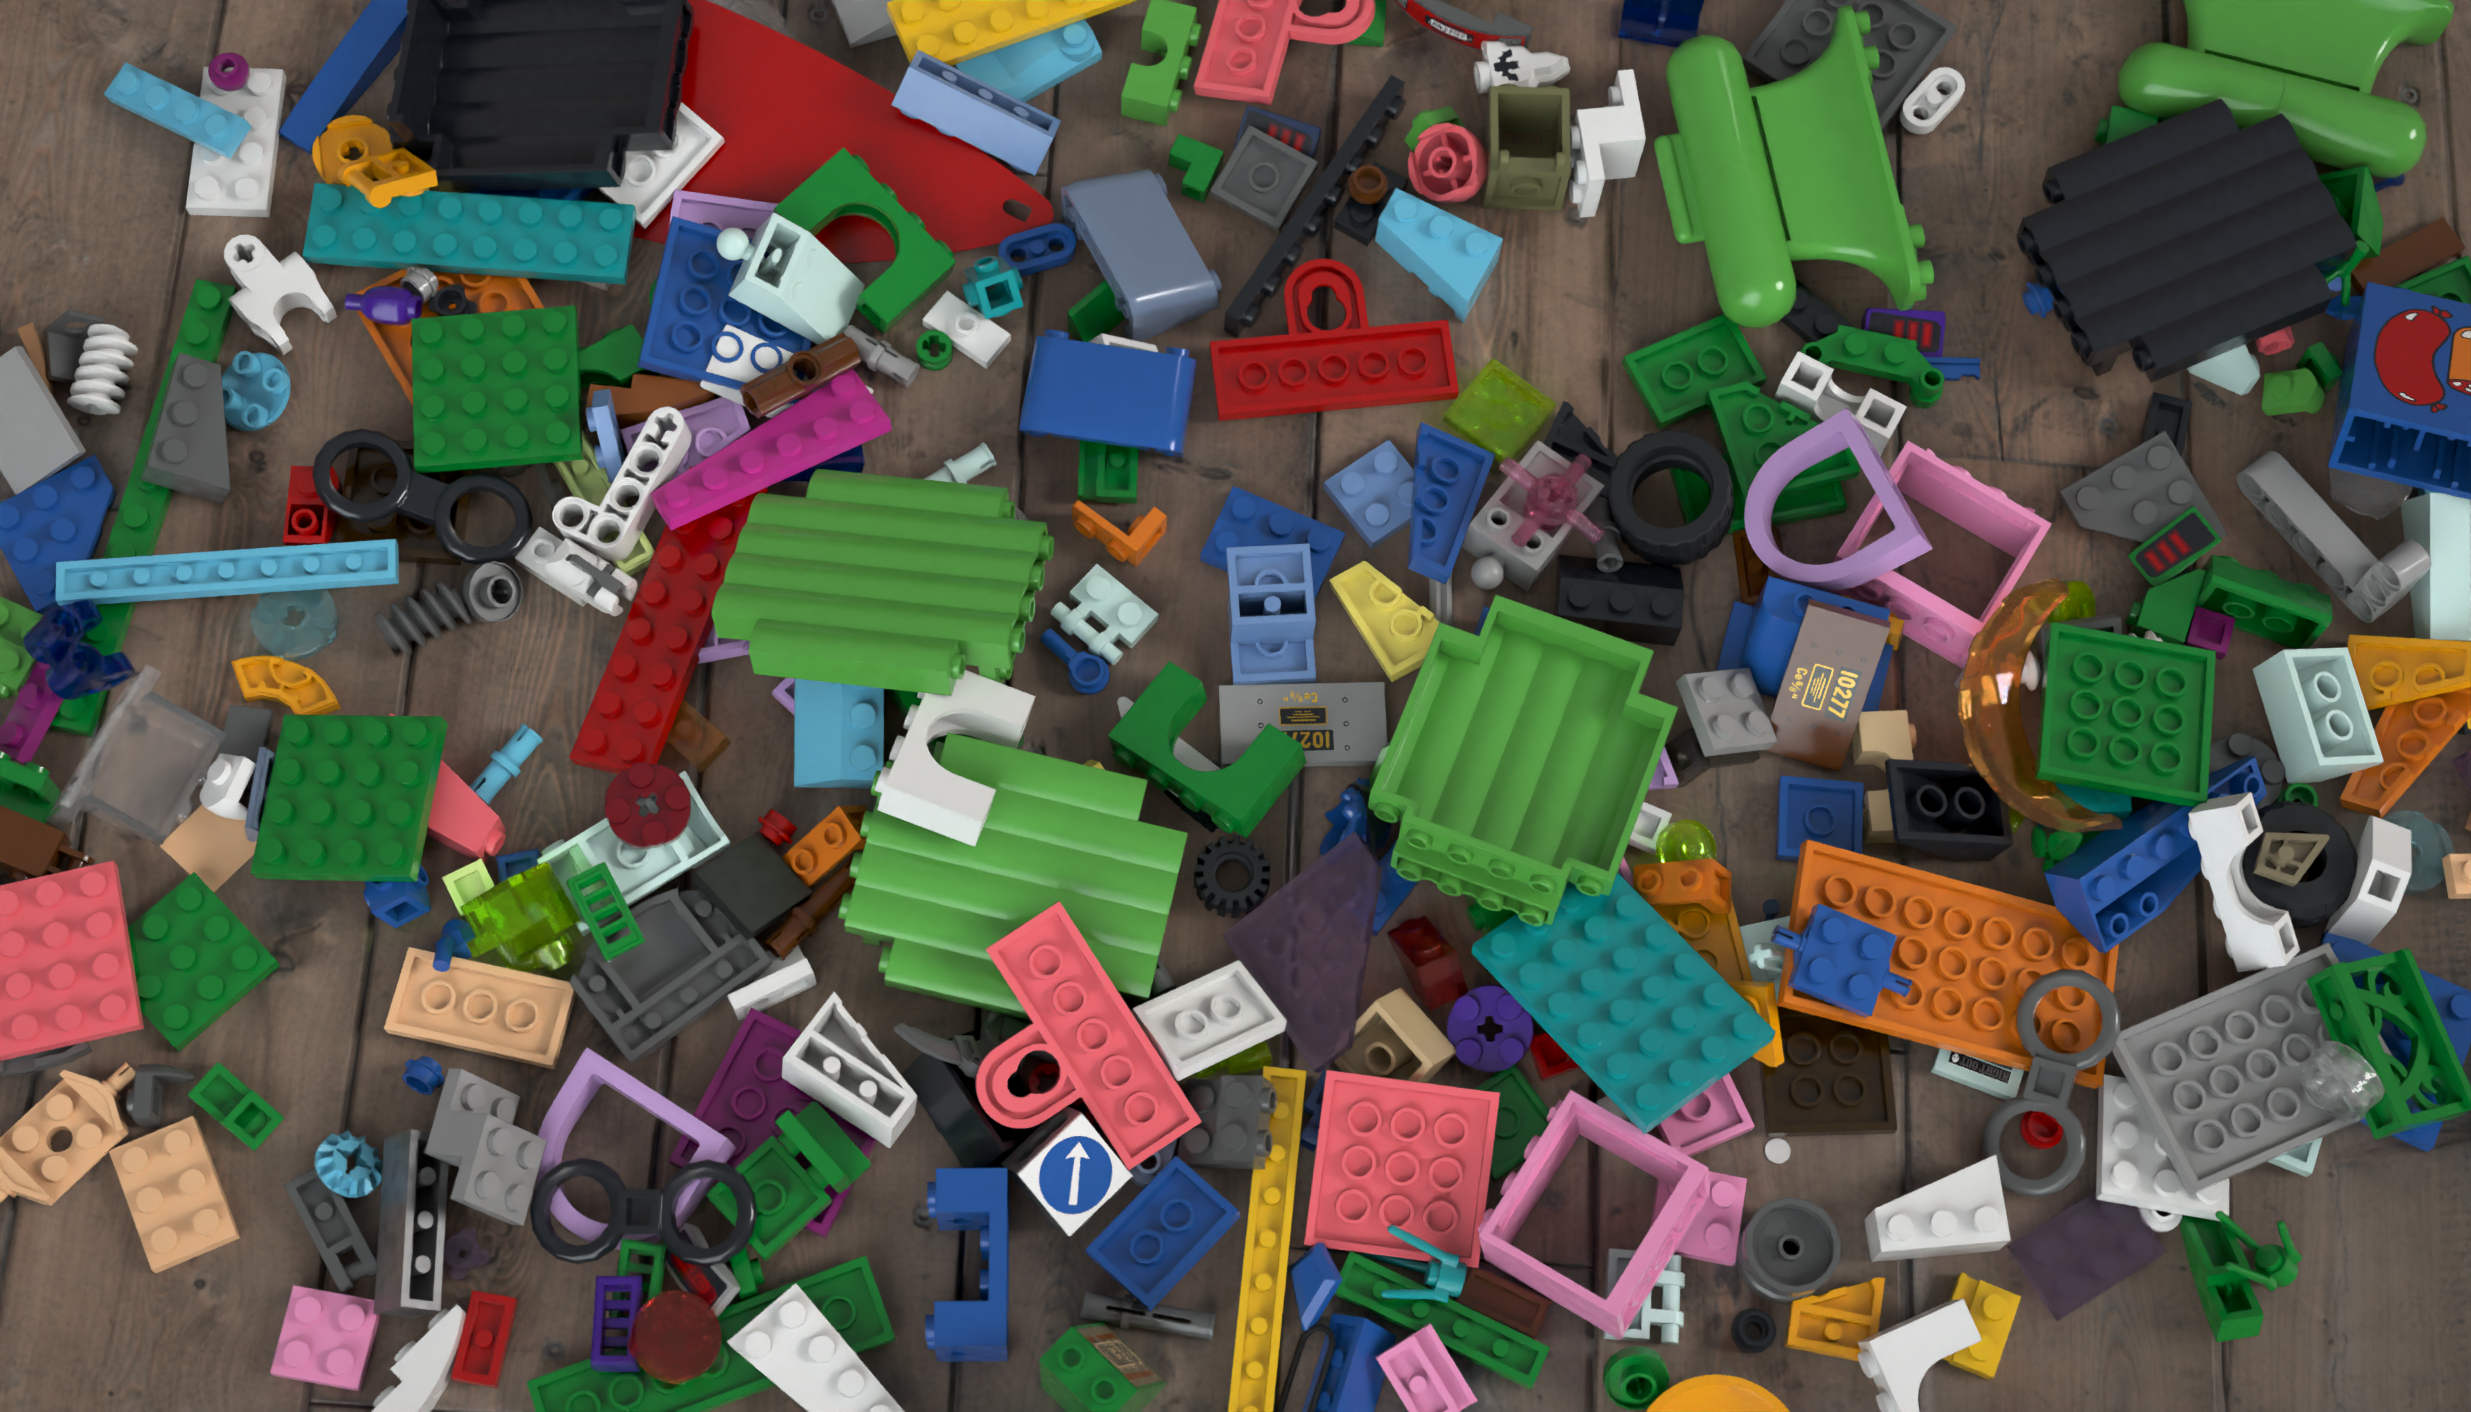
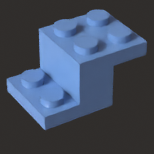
M1310 543L1226 548L1229 588L1227 616L1233 685L1315 683L1316 668L1313 636L1316 616Z

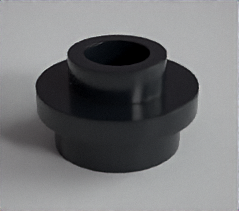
M1750 1308L1743 1310L1735 1317L1731 1326V1335L1733 1341L1741 1350L1748 1353H1760L1773 1343L1776 1328L1772 1318L1766 1312ZM1753 1324L1757 1326L1760 1330L1759 1338H1749L1745 1332L1746 1325Z

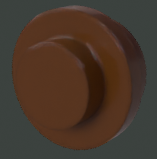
M1361 166L1350 175L1348 181L1349 193L1360 203H1377L1387 193V178L1376 166Z

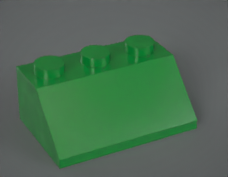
M2211 555L2201 568L2206 571V575L2196 606L2236 618L2233 627L2235 629L2292 649H2309L2331 624L2333 614L2330 596L2318 592L2317 588L2312 585L2292 583L2279 578L2272 571L2264 569L2255 570L2241 565L2239 561L2229 556Z

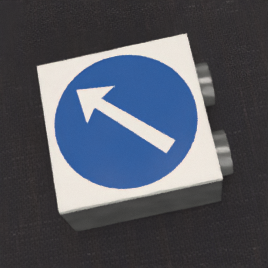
M1068 1106L1048 1118L1000 1164L1003 1168L1008 1169L1009 1176L1048 1223L1069 1237L1076 1230L1082 1228L1107 1200L1117 1195L1122 1186L1132 1177V1174L1085 1116Z

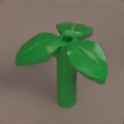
M2033 826L2031 830V848L2035 858H2045L2042 865V872L2044 873L2101 833L2097 830L2086 834L2070 830L2057 831L2050 834L2047 841L2044 831L2038 826Z

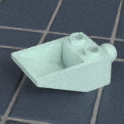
M773 212L757 229L751 244H749L747 235L738 228H727L719 234L716 245L720 255L728 260L744 259L728 296L818 345L846 330L856 308L858 297L862 293L865 284L809 231ZM765 251L770 254L767 258L764 257Z

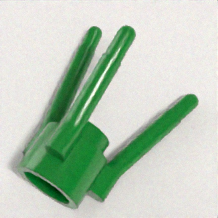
M2219 1210L2215 1213L2216 1218L2255 1254L2254 1265L2258 1272L2232 1262L2225 1263L2227 1270L2263 1284L2269 1291H2274L2276 1287H2285L2295 1280L2298 1274L2297 1263L2302 1260V1255L2295 1249L2284 1221L2280 1220L2277 1222V1228L2284 1248L2276 1244L2260 1246L2223 1211Z

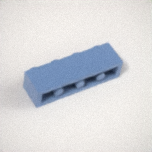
M917 50L891 104L900 109L906 116L913 119H921L935 126L942 134L951 137L955 136L976 146L986 154H992L1008 162L1015 170L1028 172L1036 175L1061 120L920 50Z

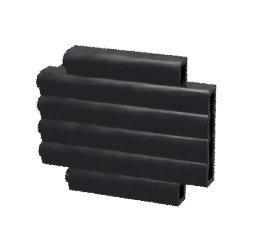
M408 0L406 28L400 38L401 54L398 67H396L393 76L394 91L392 101L387 106V119L391 125L389 131L390 142L396 149L405 148L418 158H428L427 164L436 170L437 187L441 192L620 187L625 175L626 151L672 149L676 137L677 112L682 100V79L688 62V43L692 35L694 9L688 0H460L450 2L445 0Z
M2221 98L2049 167L2042 183V190L2048 203L2055 205L2023 218L2016 236L2022 253L2035 266L2034 272L2039 285L2043 289L2047 288L2053 299L2052 306L2056 317L2063 323L2065 329L2069 333L2071 332V344L2076 354L2081 357L2083 363L2086 366H2091L2097 377L2111 371L2119 354L2133 349L2132 356L2136 367L2140 372L2145 371L2151 383L2325 312L2333 297L2321 272L2349 261L2357 248L2349 225L2338 213L2330 192L2319 179L2312 160L2300 146L2297 135L2287 118L2283 114H2279L2239 131L2230 109Z

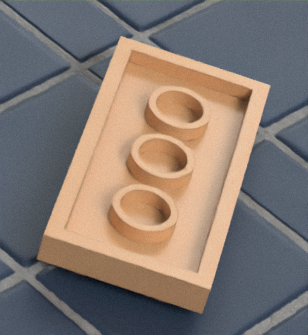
M412 947L408 948L384 1026L387 1033L555 1070L576 998V992L568 981L453 956L450 969L446 972H440L432 966L435 952Z

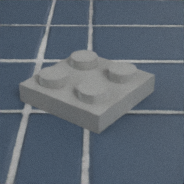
M1749 668L1684 674L1676 681L1705 757L1765 750L1778 742Z

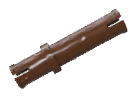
M854 853L800 907L794 906L788 912L789 918L764 940V945L776 958L784 961L793 949L807 936L813 937L819 931L818 926L841 904L844 893L851 894L853 892L856 878L849 877Z

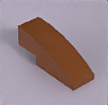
M633 374L631 388L590 384L586 407H592L594 391L610 389L619 430L646 422L649 416L661 407H672L681 411L718 399V396L701 388V382Z

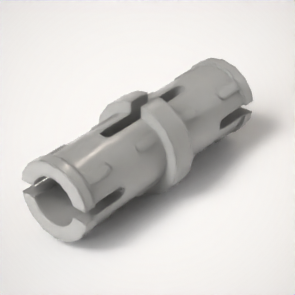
M849 325L843 332L846 336L853 339L858 347L860 359L867 363L869 369L874 372L879 370L894 378L905 387H909L915 380L920 364L897 353V351L891 348L890 343L885 340L880 342L853 325Z

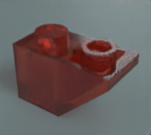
M1426 916L1406 920L1399 927L1387 932L1389 941L1415 993L1430 1011L1468 993L1456 950Z

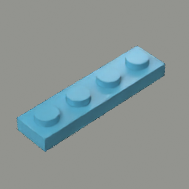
M126 62L104 93L112 103L228 159H231L252 127L244 118Z

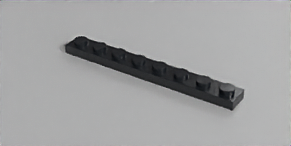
M1391 75L1225 312L1224 330L1238 338L1245 327L1252 328L1262 311L1260 305L1266 296L1272 298L1277 293L1283 281L1282 273L1287 266L1293 268L1297 264L1304 250L1302 245L1307 237L1314 238L1318 234L1324 223L1325 218L1323 214L1329 206L1334 209L1338 205L1345 192L1343 186L1350 175L1359 167L1364 166L1366 160L1364 156L1369 148L1375 150L1379 146L1385 135L1386 129L1384 127L1390 119L1395 121L1400 116L1406 104V100L1403 99L1404 81Z

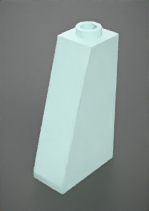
M2427 493L2401 502L2404 541L2411 539L2418 542L2427 551L2431 559L2430 569L2410 590L2415 638L2471 641V500L2443 493Z

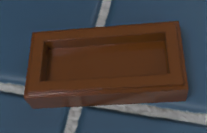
M1469 1267L1461 1294L1455 1299L1456 1302L1534 1340L1551 1303V1300L1480 1267Z

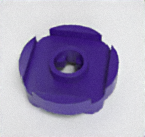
M1483 985L1470 990L1456 1001L1449 1014L1447 1023L1448 1039L1456 1048V1056L1459 1061L1484 1072H1498L1508 1069L1522 1059L1531 1046L1535 1033L1534 1018L1501 985ZM1487 1016L1494 1017L1495 1024H1502L1503 1030L1495 1034V1040H1488L1485 1033H1480L1479 1025L1485 1024Z

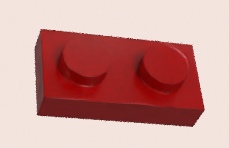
M472 1290L451 1375L453 1381L498 1389L518 1305L516 1298Z

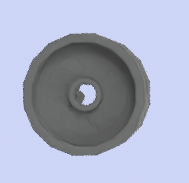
M1786 1197L1770 1201L1747 1222L1739 1236L1735 1262L1740 1278L1752 1293L1767 1302L1788 1305L1794 1300L1811 1296L1831 1278L1840 1261L1841 1241L1835 1223L1822 1208L1808 1200ZM1785 1247H1788L1793 1252V1254L1788 1255L1784 1252L1783 1249Z

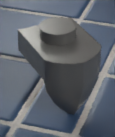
M160 1063L140 1064L135 1072L134 1089H130L127 1094L128 1114L143 1129L161 1128L163 1086L191 1082L194 1080V1075L171 1065Z

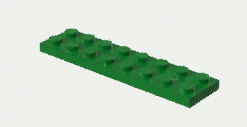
M865 1255L728 1306L715 1321L701 1316L642 1338L639 1372H597L590 1365L591 1358L529 1380L526 1383L536 1412H709L777 1386L733 1349L728 1341L795 1283L856 1355L895 1342L896 1338ZM615 1348L605 1352V1356H627V1348Z

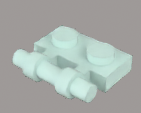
M1098 564L1070 591V599L1079 606L1071 610L1062 602H1058L1050 613L1061 622V629L1069 635L1075 634L1089 646L1088 651L1090 653L1103 657L1111 665H1115L1123 655V652L1114 646L1118 639L1132 649L1159 619L1157 612ZM1092 616L1106 630L1098 633L1086 621Z
M1608 1249L1605 1300L1610 1295L1636 1250ZM1673 1255L1654 1285L1663 1288L1662 1309H1651L1650 1292L1621 1340L1648 1342L1650 1339V1325H1656L1661 1327L1662 1344L1678 1345L1679 1328H1682L1684 1323V1313L1680 1312V1289L1685 1288V1273L1681 1272V1256ZM1604 1331L1603 1339L1619 1340Z

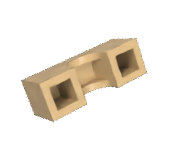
M1907 710L1861 712L1851 740L1854 765H1874L1882 769L1886 774L1885 761L1887 759L1913 760L1912 749L1916 746V729L1914 724H1909ZM1888 789L1867 791L1863 797L1864 844L1895 842Z

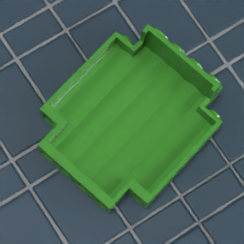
M816 469L810 479L806 498L758 493L754 498L747 523L740 532L736 551L728 563L724 582L715 596L711 614L716 634L719 638L750 641L748 651L753 672L759 675L951 696L956 680L962 679L964 676L966 665L978 666L980 676L1003 684L1004 679L1010 680L1012 676L1016 653L1023 652L1025 624L1033 620L1035 613L1034 596L1036 591L1043 589L1045 579L1044 564L1046 560L1051 561L1053 557L1054 537L1048 535L1046 522L1015 519V502L1009 501L1008 488Z
M1499 595L1494 597L1479 636L1439 622L1369 796L1368 808L1374 811L1376 817L1389 823L1401 821L1399 837L1392 853L1390 866L1397 869V874L1404 879L1415 882L1424 879L1436 883L1437 888L1447 895H1471L1478 899L1477 902L1482 907L1488 910H1512L1518 914L1520 920L1533 926L1553 924L1568 881L1575 884L1577 890L1589 896L1610 895L1678 709L1676 706L1639 693L1654 650Z
M948 732L945 743L937 741L933 754L934 760L953 774L996 790L989 815L974 847L878 811L882 793L875 791V787L881 771L876 770L871 788V795L877 796L876 805L873 812L866 811L864 814L860 836L867 837L863 853H854L849 877L856 878L852 894L844 893L838 918L845 919V932L862 936L863 944L880 947L882 941L893 943L892 948L884 946L878 972L886 973L884 978L886 986L1030 1020L985 948L1057 901H1060L1121 997L1140 1003L1148 1002L1188 835L1186 832L1138 821L1148 780ZM887 761L885 767L891 769L894 762Z

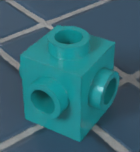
M996 256L980 258L973 263L974 266L964 269L968 283L962 284L967 303L970 307L975 306L985 319L1000 317L1008 314L1011 310L1024 306L1019 290L1023 289V283L1016 266L1010 267L1001 256L998 258Z

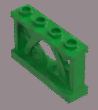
M2409 948L2349 963L2333 964L2306 979L2375 1140L2440 1121L2451 1120L2471 1110V1085ZM2381 973L2385 984L2380 987L2379 994H2377L2375 980L2377 974ZM2363 975L2364 989L2356 988L2352 978ZM2382 1017L2398 1026L2408 1035L2411 1041L2410 1058L2407 1068L2391 1055L2384 1053L2378 1039L2382 1028ZM2419 1088L2426 1094L2434 1095L2438 1104H2434L2426 1099ZM2411 1098L2422 1111L2411 1114L2406 1100Z

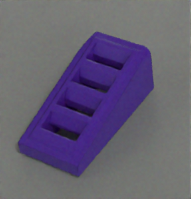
M596 1276L590 1364L594 1371H640L641 1276ZM606 1292H631L630 1300H606ZM606 1311H630L629 1318H606ZM606 1330H628V1337H605ZM605 1348H627V1356H605Z

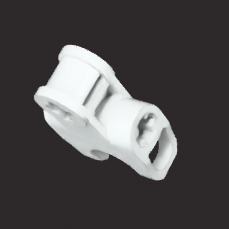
M248 234L236 236L226 244L224 259L231 269V274L235 281L242 288L228 298L230 304L256 336L265 340L282 355L293 349L289 343V338L280 326L282 318L288 311L301 307L313 310L327 323L337 317L335 309L320 287L314 271L298 253L293 252L278 262L258 238Z

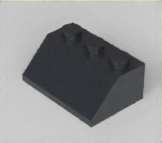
M1558 555L1553 615L1625 641L1668 646L1675 645L1682 628L1684 587L1680 567L1623 561L1620 569L1609 573L1598 569L1596 558Z
M981 1028L962 1035L974 1036L975 1041L980 1040ZM924 1052L902 1073L908 1085L916 1093L917 1099L934 1122L936 1129L942 1134L963 1168H1003L1000 1164L1044 1123L1042 1122L1029 1128H1011L996 1122L984 1111L979 1103L975 1087L976 1077H967L958 1068L957 1064L939 1060ZM1018 1076L1008 1079L1007 1087L1013 1096L1024 1097L1029 1094Z

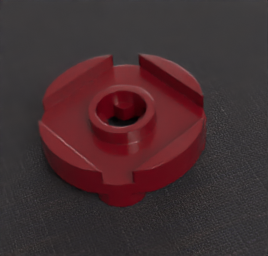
M638 762L630 768L623 770L611 782L605 796V815L612 832L624 844L640 850L666 846L676 841L688 826L691 817L690 793L682 778L670 768L660 764ZM650 796L656 797L655 804L660 809L656 815L649 812L646 817L640 816L638 813L641 808L637 801L641 797L643 799H648Z

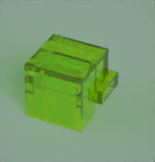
M548 861L504 880L460 907L476 935L474 939L466 943L473 958L485 954L506 943L512 956L515 958L581 921Z

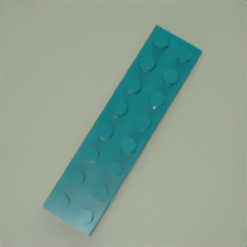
M315 183L302 256L306 263L405 270L414 267L420 269L427 268L434 272L627 285L637 212L635 206L631 204L424 191L420 195L411 197L402 195L392 197L388 206L376 208L366 200L362 192L352 185L347 187L345 185Z

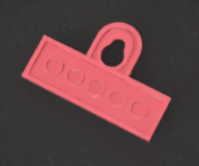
M1219 0L1194 83L1196 95L1271 105L1290 39L1330 45L1350 42L1361 36L1371 25L1375 15L1374 0H1346V5L1341 11L1337 13L1328 12L1316 17L1304 15L1299 10L1303 0Z
M1057 901L985 948L1032 1021L1031 1024L990 1050L978 1067L975 1080L977 1098L984 1111L992 1119L1011 1128H1029L1044 1122L1081 1097L1128 1170L1202 1122L1060 901ZM1035 1050H1044L1050 1053L1056 1059L1059 1066V1077L1056 1084L1045 1093H1030L1024 1097L1013 1096L1008 1090L1007 1081L1017 1071L1020 1060L1027 1053Z

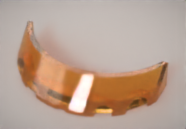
M2058 578L2016 588L2001 601L2003 604L1993 613L1982 630L1976 633L1968 650L1970 654L1965 666L1963 679H1960L1958 710L1959 721L1965 729L1963 739L1969 756L1979 774L1996 792L1999 798L2011 808L2035 822L2070 833L2122 829V822L2118 817L2112 814H2097L2065 795L2053 782L2035 779L2036 759L2028 744L2021 718V677L2027 654L2037 632L2051 612L2070 593L2068 586Z

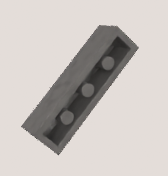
M410 1129L384 1139L374 1314L414 1319L441 1311L449 1164L425 1153L430 1132Z

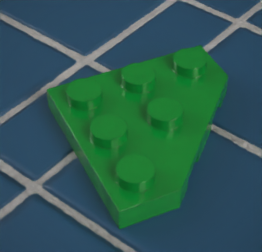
M1747 381L1708 390L1706 394V400L1742 506L1746 504L1751 484L1764 463L1781 447L1819 425L1818 422L1810 419L1812 415L1783 400L1779 403L1760 393V388ZM1848 447L1800 472L1788 482L1778 497L1858 477L1861 470L1851 448Z

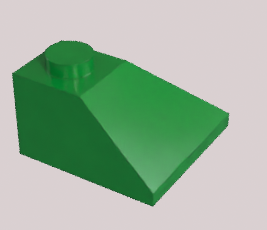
M2364 165L2318 175L2321 182L2330 192L2338 213L2349 225L2355 241H2363L2369 246L2370 250L2363 259L2379 257L2384 222L2369 168Z

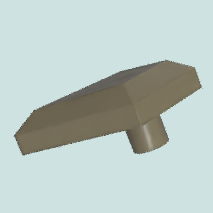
M2266 832L2262 837L2253 873L2294 887L2330 837L2327 834Z

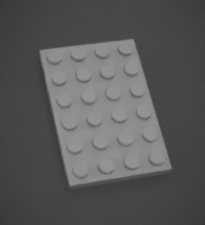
M2329 943L2292 958L2285 966L2268 968L2120 1031L2112 1052L2189 1196L2365 1118L2306 979L2325 968L2340 963ZM2379 1033L2378 1039L2381 1043L2384 1053L2391 1055L2389 1049L2387 1048L2385 1042L2383 1041Z

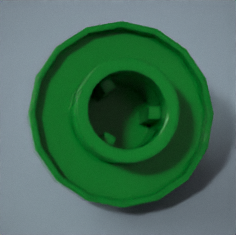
M1630 1346L1621 1349L1612 1355L1604 1366L1603 1382L1608 1397L1616 1405L1625 1409L1641 1410L1650 1407L1669 1387L1670 1377L1664 1359L1655 1350L1645 1346Z

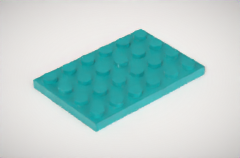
M1617 873L1610 895L1589 896L1577 890L1575 884L1568 881L1552 925H1529L1520 920L1518 914H1516L1472 945L1471 953L1644 1134L1648 1133L1769 1044L1775 1036L1776 1031L1619 873Z

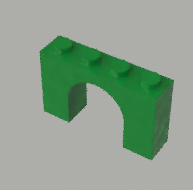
M843 147L780 202L773 212L809 231L813 236L819 233L831 221L847 215L868 217L885 228L894 244L895 261L859 295L856 303V309L884 335L951 275L956 261L953 259L952 251L943 241L939 239L935 241L925 231L926 227L921 218L912 211L907 212L897 202L898 198L895 192L883 182L879 184L869 174L870 170L865 161L857 154L851 155Z
M1168 661L1109 733L1108 738L1113 749L1112 755L1123 767L1129 770L1135 767L1145 773L1146 779L1157 789L1165 791L1168 788L1176 793L1179 800L1190 810L1198 812L1201 809L1212 816L1211 819L1214 824L1224 832L1231 834L1235 831L1244 838H1247L1307 763L1302 744L1268 723L1244 754L1226 768L1216 771H1198L1183 765L1174 756L1176 741L1181 732L1207 702V697L1202 681Z

